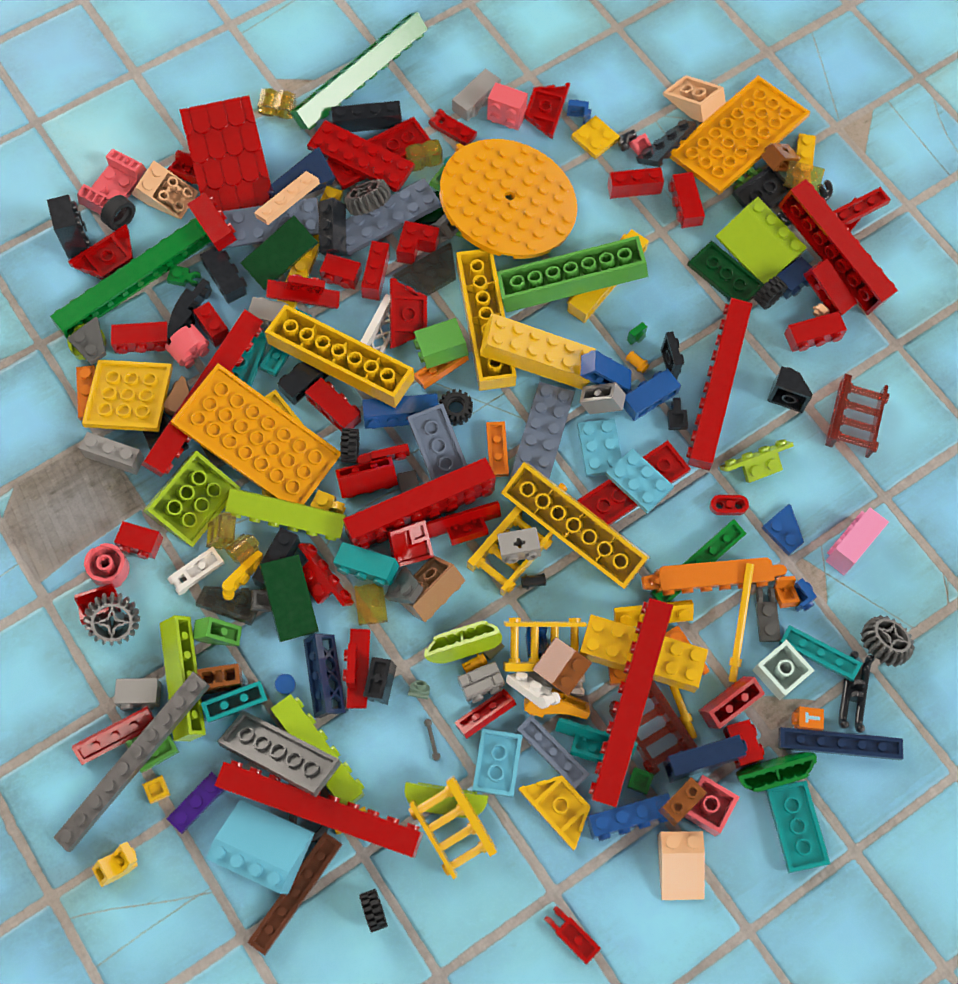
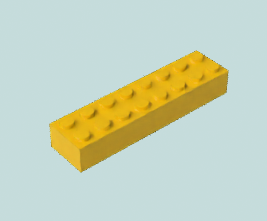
M482 249L456 252V265L479 391L516 386L517 376L515 367L480 356L485 324L493 313L505 317L494 256Z
M286 304L265 331L269 345L393 408H396L414 381V368Z
M522 463L501 492L502 495L623 589L628 587L650 558L649 555L529 463Z

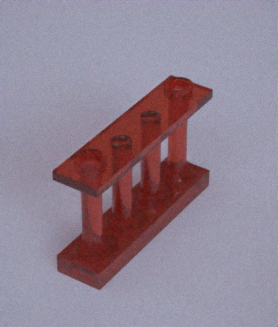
M845 373L839 384L825 446L833 447L836 442H847L867 448L865 457L869 458L873 452L876 453L879 446L877 436L884 405L887 404L890 396L887 393L889 386L885 385L880 393L858 387L851 383L852 375ZM852 392L878 400L877 406L872 408L851 402L847 398L848 393ZM848 408L873 415V424L847 418L843 414L844 409ZM844 424L871 432L869 441L843 434L842 431H839L840 426Z
M652 680L647 699H651L655 706L654 709L642 716L639 727L657 716H662L666 723L663 728L642 741L636 736L635 742L638 743L636 749L644 760V768L655 776L660 771L657 765L664 762L668 756L698 746L654 680ZM615 700L612 701L609 705V713L613 719L615 717V713H612V709ZM669 733L674 734L677 738V744L652 759L646 747Z

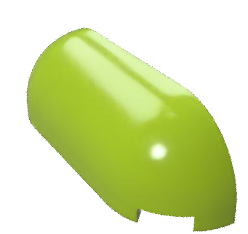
M479 621L435 636L433 638L434 641L431 642L427 649L425 648L424 657L432 663L453 662L495 648L501 643L502 634L494 624L487 621Z
M405 782V797L409 804L415 800L416 804L420 805L443 791L445 786L418 782V784ZM462 789L476 814L482 813L487 805L488 795H481L474 791ZM449 796L425 812L445 815L456 808L458 802L454 796L452 798ZM461 815L458 816V817H460V818H467L465 815H464V816H461Z

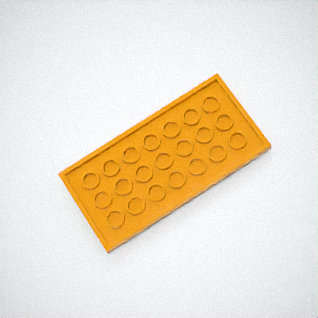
M758 75L701 123L686 140L680 141L681 145L678 149L671 151L672 155L669 158L687 172H693L695 178L720 195L762 158L761 155L769 144L781 142L809 117L810 111Z
M219 363L171 420L172 425L272 497L303 505L340 458L341 454L335 447Z

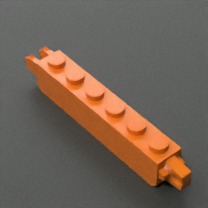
M768 557L671 565L656 569L652 575L642 577L641 582L644 590H656V593L662 592L663 596L674 595V591L689 594L693 593L695 589H700L701 592L713 591L712 588L718 587L719 591L730 590L731 586H738V589H743L746 563L754 564L751 584H756V587L768 586L769 582L774 581V578L787 574V567L781 564L772 565V561Z

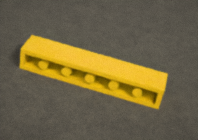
M631 229L628 234L625 233L620 240L639 236L643 253L647 250L649 240ZM617 285L571 296L567 301V312L585 323Z

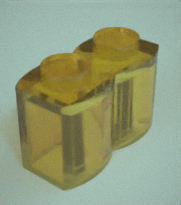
M272 88L262 89L257 105L258 112L264 116L292 119L293 116L290 111L295 108L296 95L290 91L278 92Z
M437 139L428 140L423 144H413L405 149L406 159L415 163L413 171H419L425 167H434L442 163V147Z
M223 512L208 523L207 548L213 546L214 549L221 550L226 548L227 544L234 542L235 516H232L231 513Z
M242 534L224 549L235 563L241 565L259 550L258 545L260 543L253 535Z

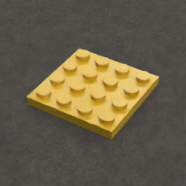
M98 360L82 421L83 427L159 432L164 402L166 401L173 370L172 364Z

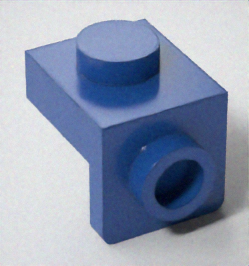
M568 100L567 116L583 117L584 125L587 123V119L590 120L591 109H588L589 102Z
M802 578L794 584L795 590L802 601L795 609L797 612L802 609L804 611L814 606L813 601L817 598L810 583L805 582Z
M527 627L525 634L528 658L531 652V627ZM539 627V657L548 648L546 639L547 627Z

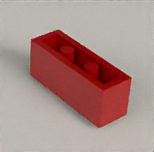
M662 168L610 172L607 183L610 199L661 194L664 185Z
M693 172L673 174L671 181L668 183V189L673 195L672 204L677 210V221L680 222L681 228L702 226L705 213Z
M204 192L187 204L218 251H221L237 240L233 234L236 232L231 223L226 224L224 220L227 218L222 210L217 211L215 207L218 204L213 197L209 198Z
M371 242L361 284L362 298L380 301L390 259V243Z
M828 259L818 262L803 274L830 313L839 311L842 316L857 304L853 293L848 290L844 280L838 275L833 264Z
M839 311L790 324L784 335L792 352L798 350L802 352L812 346L820 347L830 341H840L847 328Z
M168 322L111 325V346L114 352L119 354L165 351L166 343L170 345L167 338Z
M320 378L305 391L306 400L341 432L343 428L353 429L361 422L360 409L356 405H351L347 402L348 399L344 394L335 391V387L331 382H326Z
M391 456L335 470L342 498H352L359 494L372 493L375 490L389 489L398 485Z
M743 676L698 711L709 728L720 729L765 695V692L755 677Z

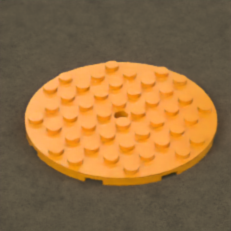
M485 139L470 143L451 156L440 178V202L451 225H455L462 233L461 236L471 244L497 256L502 254L513 256V259H528L548 254L567 239L576 221L577 200L568 177L544 153L520 142L505 139ZM511 195L512 200H508L505 196Z

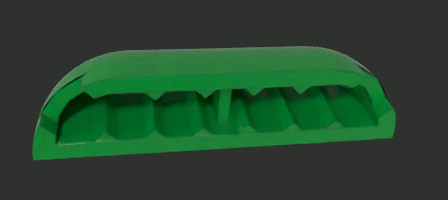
M812 752L788 754L743 767L736 772V777L745 788L754 792L764 791L807 778L817 762V756Z

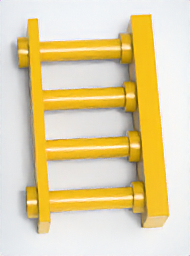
M517 505L467 561V568L472 572L476 568H481L503 585L500 591L502 596L506 592L510 593L515 588L517 579L534 561L525 559L521 565L517 562L513 564L506 562L505 564L515 571L509 579H506L486 563L485 558L489 553L502 560L500 549L497 545L499 543L497 534L511 532L509 530L513 526H519L521 529L532 528L522 520L523 510ZM537 531L542 552L543 549L547 550L553 543V533L549 532L544 537Z
M509 618V621H504V626L511 627L510 658H508V661H503V670L505 672H534L532 669L540 659L539 627H551V642L555 637L559 638V627H571L570 647L578 652L579 627H586V623L581 621V618H569V621H521V618ZM519 627H531V652L528 661H520L521 658H518Z
M453 775L446 780L447 786H445L443 791L420 805H417L415 800L411 801L409 804L411 808L408 810L414 820L418 819L443 861L441 866L447 876L451 875L455 879L458 874L455 870L456 868L482 852H487L491 857L497 853V847ZM449 796L451 798L454 796L458 802L456 808L428 824L422 813ZM465 815L469 821L467 826L439 843L433 832L456 817ZM471 833L473 835L477 834L480 839L477 846L454 860H449L444 851L445 849Z

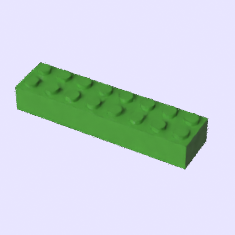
M639 236L498 271L497 276L507 313L648 277V270Z

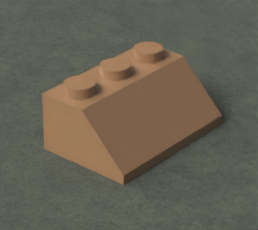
M434 556L413 575L424 588L413 605L400 604L413 616L426 622L447 602L454 592L460 589L466 580L454 564Z

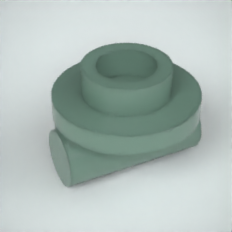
M416 680L410 684L408 696L428 700L430 686L425 681Z

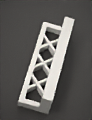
M385 294L360 341L382 353L385 352L390 343V331L383 333L381 329L382 325L390 323V295ZM382 338L384 341L383 345L375 347L373 342L376 339Z

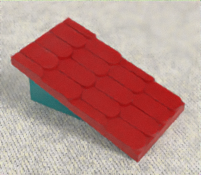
M247 95L206 105L179 109L200 195L205 192L209 198L213 197L218 204L215 208L217 211L222 210V212L262 206L264 203H267L270 200L268 191L271 182L250 96Z

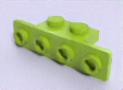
M786 439L778 440L773 446H763L758 448L757 452L742 454L739 459L726 460L725 464L719 467L720 470L728 472L742 466L746 482L751 483L782 471L783 468L778 452L791 448L794 444L793 442L786 441Z

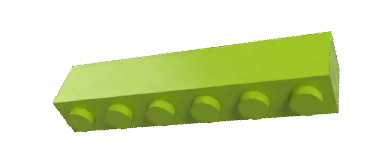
M236 488L230 489L225 512H229L231 517L241 518V516L249 517V521L260 523L263 520L267 521L269 526L279 527L284 525L287 526V530L298 532L301 529L305 530L307 535L317 537L318 534L325 535V539L332 541L342 537L344 529L343 518L347 516Z
M174 615L159 623L169 700L192 672L197 673L191 617ZM201 698L173 730L174 741H192L206 735Z
M290 694L271 708V711L287 733L336 758L340 756L334 745L330 747L327 744L326 740L328 737L324 731L316 729L314 726L316 721L312 715L304 713L302 708L305 706L298 697L294 699ZM346 761L343 764L341 763L326 783L332 795L340 798L339 803L347 805L348 801L356 803L365 796L362 791L365 787L358 778L354 780L350 775L353 771Z

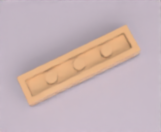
M307 171L255 211L256 218L269 225L319 185V179Z

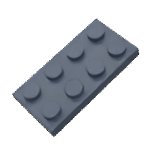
M443 403L407 417L431 480L467 465Z

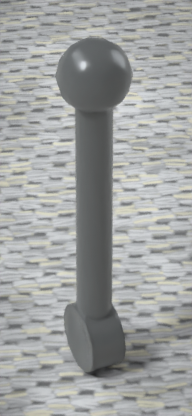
M426 719L424 725L427 726L433 750L432 758L434 761H438L440 754L437 752L433 737L432 721Z

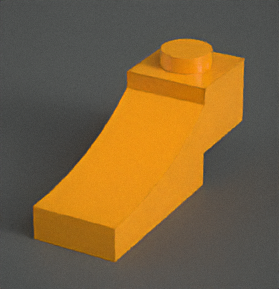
M552 688L551 693L557 692L559 694V704L541 709L526 697L524 698V711H527L532 716L537 715L543 718L547 714H566L587 720L590 715L589 702L571 695L567 696Z

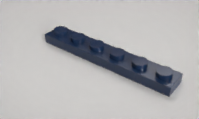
M780 727L779 749L902 760L903 738Z

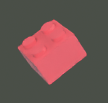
M495 82L488 97L487 120L504 125L510 129L519 130L524 120L528 93Z
M702 775L698 778L697 783L707 793L684 818L716 837L721 834L740 797Z

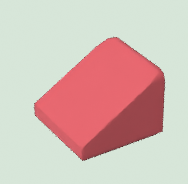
M646 133L639 135L628 143L637 155H640L642 150L651 146Z

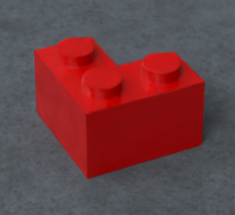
M405 221L396 250L397 262L415 265L418 251L436 254L440 240V228Z

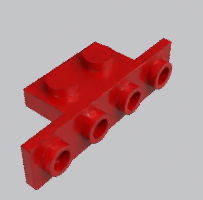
M294 274L289 275L286 282L268 279L266 297L338 309L340 291L324 289L325 281L319 278H306Z
M494 501L428 521L426 526L429 538L447 533L453 546L489 535L485 521L502 517L500 504L498 501Z
M300 543L298 547L308 559V562L302 567L307 588L318 604L323 603L333 593L342 606L354 604L351 594L340 584V579L328 568V563L319 556L317 548L310 543Z
M350 629V643H348V649H344V661L347 662V669H343V681H346L347 709L367 708V698L363 697L369 672L370 629Z

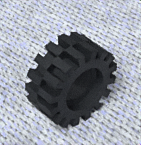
M774 276L760 288V291L754 296V300L766 310L783 296L788 286L778 276Z
M452 389V393L447 391L446 395H442L439 404L443 403L450 423L453 422V426H456V423L463 425V421L465 423L468 422V418H471L473 412V401H471L468 393H462L460 389L458 392H456V389ZM453 402H459L463 405V410L459 413L451 412L449 405Z
M342 429L340 442L341 462L357 463L360 446L359 429Z
M376 888L359 894L371 933L388 927Z

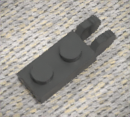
M757 587V603L755 606L759 641L779 642L781 636L777 602H775L774 587L768 588L769 602H763V590L761 587Z

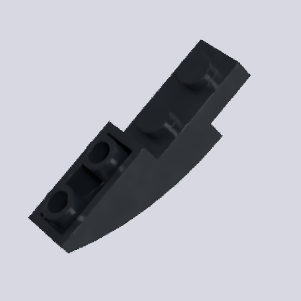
M203 278L193 291L186 288L176 302L168 324L167 338L169 343L172 342L170 340L171 336L184 326L190 328L191 324L195 325L196 320L193 310L198 308L205 299H208L212 291L210 283Z

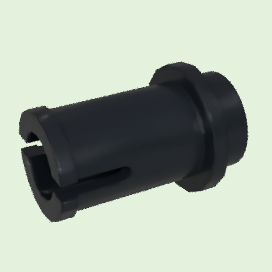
M525 574L521 577L522 588L529 590V587L546 586L545 574L530 576Z

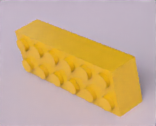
M493 313L485 324L480 356L582 390L590 381L580 376L581 355L596 349Z
M591 614L579 653L591 662L624 671L626 661H631L632 653H629L631 643L637 640L636 628ZM665 637L653 681L695 693L700 685L708 649Z

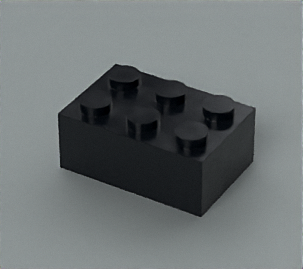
M69 194L48 199L47 204L54 231L68 259H72L91 246L89 237L86 236V224L82 220L76 202L71 201Z

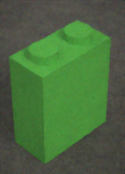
M456 318L414 331L416 337L413 340L416 350L420 349V352H418L420 362H425L427 369L469 355L465 339Z

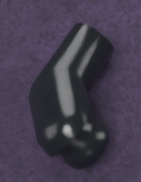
M634 129L620 136L618 146L621 148V151L628 150L630 148L629 141L637 137Z

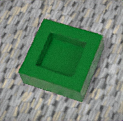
M644 322L629 331L627 341L631 345L635 342H641L646 337L647 326Z
M634 767L627 788L647 795L654 774Z

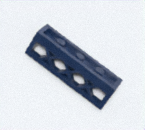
M313 634L304 639L303 642L314 718H322L329 714H344L346 710L335 636ZM322 640H328V651L323 646ZM326 659L332 663L331 670L326 666ZM329 678L334 681V689L329 686ZM332 698L337 701L338 709H332Z

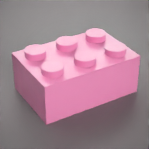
M871 507L866 513L861 511L827 552L830 556L826 559V562L842 575H845L889 521Z

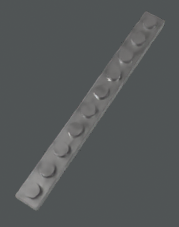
M192 672L53 837L67 852H71L210 687L197 673Z

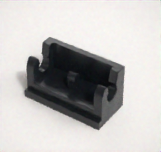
M372 657L363 697H366L371 702L377 700L382 704L388 705L397 667L392 660Z

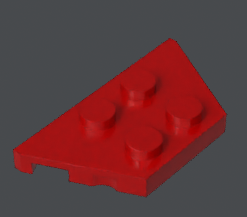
M565 83V86L560 87L548 85L547 87L539 86L533 88L524 118L550 139L554 137L571 83Z
M126 224L81 252L68 261L69 265L101 280L109 277L117 269L124 267L133 259L128 226Z
M391 278L390 349H394L415 339L414 331L427 327V296L414 291L408 285L401 284L397 279Z

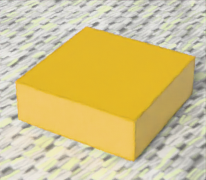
M162 775L142 784L150 804L171 795Z

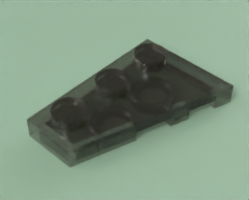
M204 586L196 601L197 607L252 626L258 611H251L252 590H249V588L237 589L232 600H225L222 596V587Z

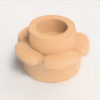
M821 303L813 306V315L815 317L830 313L828 308Z

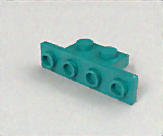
M559 718L555 731L574 737L570 755L595 763L598 761L602 762L604 754L600 753L603 741H608L609 734L606 731L594 729L589 725H582L570 719ZM637 742L634 743L631 755H634V752L638 744Z

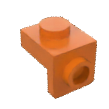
M781 576L775 581L773 587L780 608L795 607L801 602L794 587L795 576Z

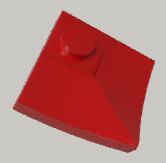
M421 519L387 531L392 558H396L399 567L434 557L425 520Z

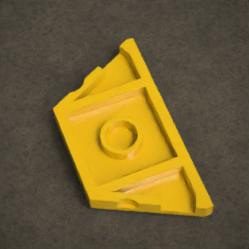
M562 775L549 780L539 781L535 784L521 786L518 789L520 793L574 851L591 806Z

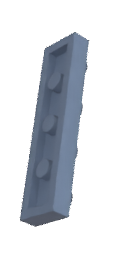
M532 715L517 728L516 731L574 789L590 775Z

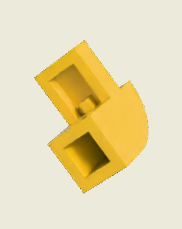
M128 842L120 844L113 854L98 860L92 870L100 886L104 887L138 866L136 852L130 847Z

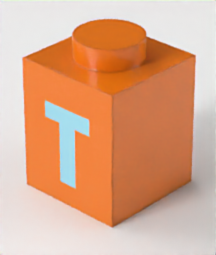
M799 706L792 713L791 717L794 728L822 731L824 729V709Z

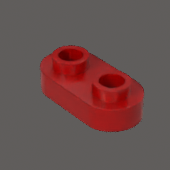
M716 495L712 498L709 507L715 515H743L749 508V501L742 495ZM719 504L722 506V508L719 509L716 507V505ZM738 504L741 506V508L738 509L735 507V505Z

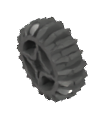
M373 179L351 189L345 195L343 201L351 215L362 216L384 206V203H387L391 198L390 188L384 180Z
M114 592L110 593V597L103 593L102 599L96 596L94 599L95 603L90 602L89 608L85 609L87 616L83 619L86 623L85 629L89 630V637L95 635V642L102 639L103 645L106 641H110L111 646H113L114 641H117L120 645L122 644V639L128 642L129 635L134 636V629L139 628L137 622L140 621V616H138L139 609L135 608L136 603H129V597L122 599L121 593L118 594V597H114ZM109 607L106 612L97 614L100 610ZM116 607L124 610L127 614L117 611ZM111 612L113 613L114 617L113 625H111V621L109 618L111 617ZM126 624L122 629L115 631L118 626ZM99 626H105V627H107L108 631L102 629V628L99 627Z
M874 616L866 622L860 633L862 636L861 641L864 643L863 647L869 650L868 654H872L874 659L877 658L881 664L885 662L887 666L892 665L896 667L905 664L912 657L913 650L915 649L913 645L915 641L911 639L912 635L907 633V628H903L901 623L898 624L895 619L890 620L888 616Z

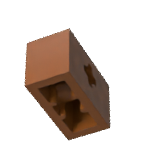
M769 144L761 155L762 159L773 171H790L801 159L789 144Z
M238 663L197 669V674L210 685L203 695L237 690L243 687L242 669Z
M691 777L662 806L659 812L675 826L707 792Z

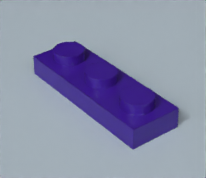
M213 772L166 818L181 834L224 791V789L214 786L217 776Z

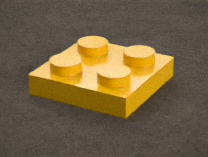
M596 115L571 135V139L594 159L618 142L620 138L615 131Z

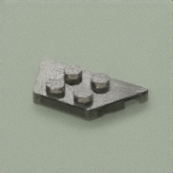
M449 242L393 274V278L426 296L455 281L456 272L451 243Z

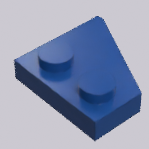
M790 504L762 527L788 556L804 543Z

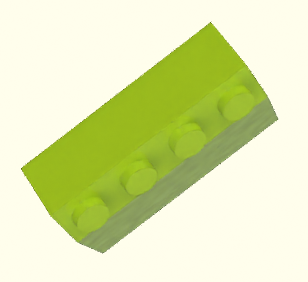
M759 197L747 205L715 236L750 273L764 284L790 266L807 249L798 237Z
M196 450L187 457L143 512L166 530L193 547L226 507L230 489H240L241 487Z

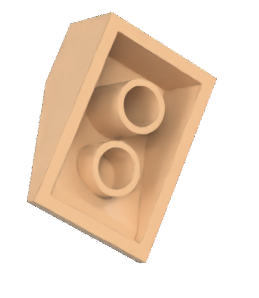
M687 75L663 92V96L688 117L699 122H704L726 103L724 87Z
M703 831L660 832L657 835L661 900H704L705 849Z

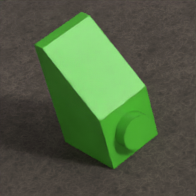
M212 617L197 619L194 625L193 640L213 645L239 646L242 626Z

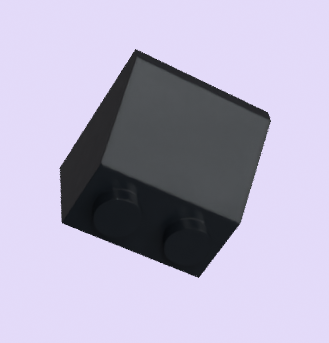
M781 366L772 384L767 401L803 413L813 394L800 372L790 367Z

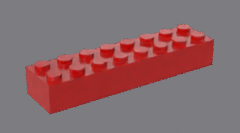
M807 179L790 189L778 207L822 260L828 259L833 264L834 269L844 280L848 290L853 293L858 305L868 316L898 291L894 283L888 279L882 268L874 262L871 255L861 246L859 240L851 234L848 227L842 223L836 212L828 206L826 200L819 195L815 187Z
M486 457L343 518L345 532L351 545L368 549L370 545L376 542L382 543L388 539L387 531L421 519L425 521L429 519L435 520L441 514L447 511L448 513L453 512L463 504L469 505L479 497L490 496L495 491L496 476Z

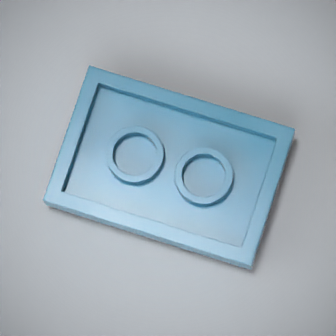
M615 419L579 422L577 429L586 477L606 475V472L622 458Z
M633 448L606 472V476L647 514L674 488L664 476Z
M482 729L472 791L510 798L514 797L522 735Z

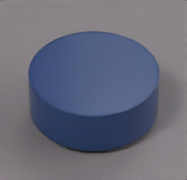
M282 674L277 677L275 688L281 695H290L296 688V682L291 675Z

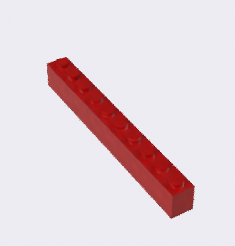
M731 298L730 303L725 304L723 314L726 316L725 319H721L719 329L722 332L721 335H717L715 345H718L717 350H713L711 361H714L713 366H709L707 376L710 378L709 382H705L703 392L706 394L705 398L701 397L699 408L702 410L701 414H697L694 424L697 425V429L693 430L690 441H693V445L688 447L686 457L689 458L687 465L710 471L713 464L753 303Z
M244 309L172 419L218 363L234 374L232 369L234 366L239 367L244 359L241 355L244 351L248 353L254 344L251 340L254 336L258 338L263 330L260 326L264 321ZM170 420L141 465L160 477L164 473L168 475L174 466L171 463L174 457L177 459L184 451L182 445L184 442L189 443L192 438L172 425Z
M649 598L648 602H643L640 613L644 614L642 622L638 621L635 629V633L638 634L636 642L632 641L629 653H632L631 661H626L623 673H627L625 682L621 681L618 688V693H621L619 702L615 701L612 709L615 717L613 722L609 721L606 730L609 738L607 742L603 741L600 753L604 754L602 762H597L594 772L598 774L596 783L592 782L589 789V794L592 795L591 799L617 807L673 604Z
M231 760L230 763L223 762L214 785L218 788L412 858L416 857L423 836V832L419 831V826L407 823V826L400 825V820L391 816L383 819L379 817L380 812L367 809V812L359 810L360 805L349 801L347 805L339 803L340 798L329 794L325 798L319 796V792L314 797L290 783L280 782L281 778L273 774L266 777L261 775L262 770L250 767V770L242 768L243 763Z

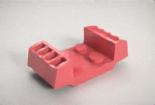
M112 149L105 156L109 165L92 187L83 184L77 193L80 205L101 214L105 203L112 197L122 195L128 199L147 170L141 162L115 149Z

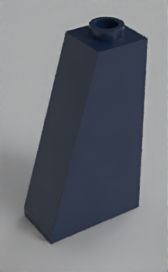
M318 147L273 182L268 191L269 198L272 199L306 171L317 177L320 183L306 195L326 188V186H331L335 176L321 149Z
M739 734L670 755L663 762V765L671 783L742 759L747 755L746 751H748L745 740H741Z

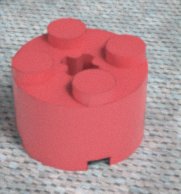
M191 324L190 328L184 326L171 336L170 340L172 342L170 345L167 343L165 345V349L180 366H185L187 369L194 365L195 359L199 356L204 357L209 352V341L193 324Z
M103 543L96 548H92L84 560L87 574L100 587L111 583L114 584L115 588L120 587L129 574V561L117 546L110 543Z

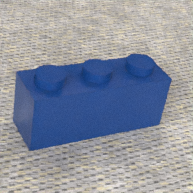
M597 350L581 355L580 376L596 385L616 382L624 393L631 390L632 370Z
M668 369L663 372L659 371L649 381L645 380L635 390H628L625 393L626 397L623 408L633 421H636L678 394L681 384Z

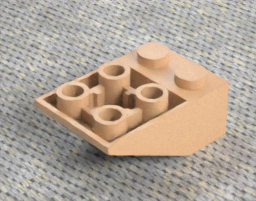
M153 160L131 195L150 207L182 219L189 208L187 204L196 198L199 191Z

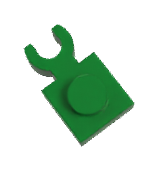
M171 265L166 280L168 284L185 287L186 283H190L191 286L196 287L198 281L193 279H201V274L197 271L190 273L187 267Z

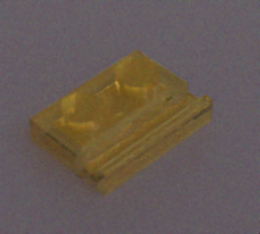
M791 160L783 186L793 188L807 179L819 193L825 169Z
M374 583L358 587L354 586L359 626L388 622L383 587Z

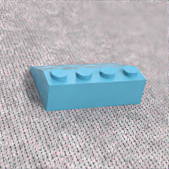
M240 799L216 835L206 859L280 894H288L314 836V832Z

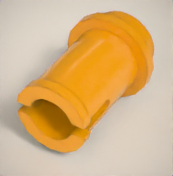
M631 351L626 356V361L636 367L637 372L644 373L649 368L648 361L643 360L634 351Z
M477 653L476 657L461 664L465 673L488 664L483 653Z

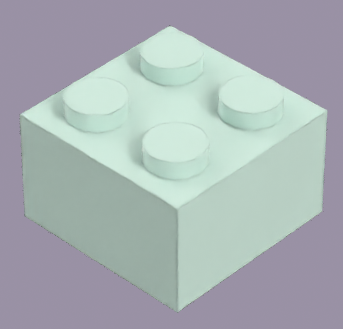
M786 640L758 663L752 671L780 701L815 670Z

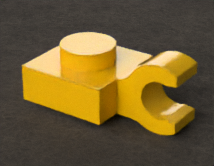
M317 490L310 505L344 514L346 510L345 504L335 501L336 497L320 490Z

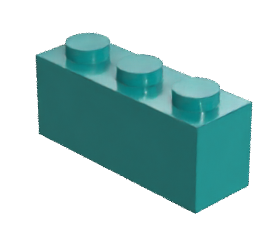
M345 542L341 543L333 561L339 573L355 575L357 579L362 581L368 579L381 587L392 584L399 568L396 558Z
M261 681L202 702L201 705L207 722L211 723L266 702L268 699Z

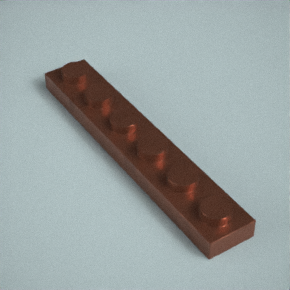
M326 832L322 835L300 866L289 893L279 896L248 940V944L266 956L342 847L339 841Z

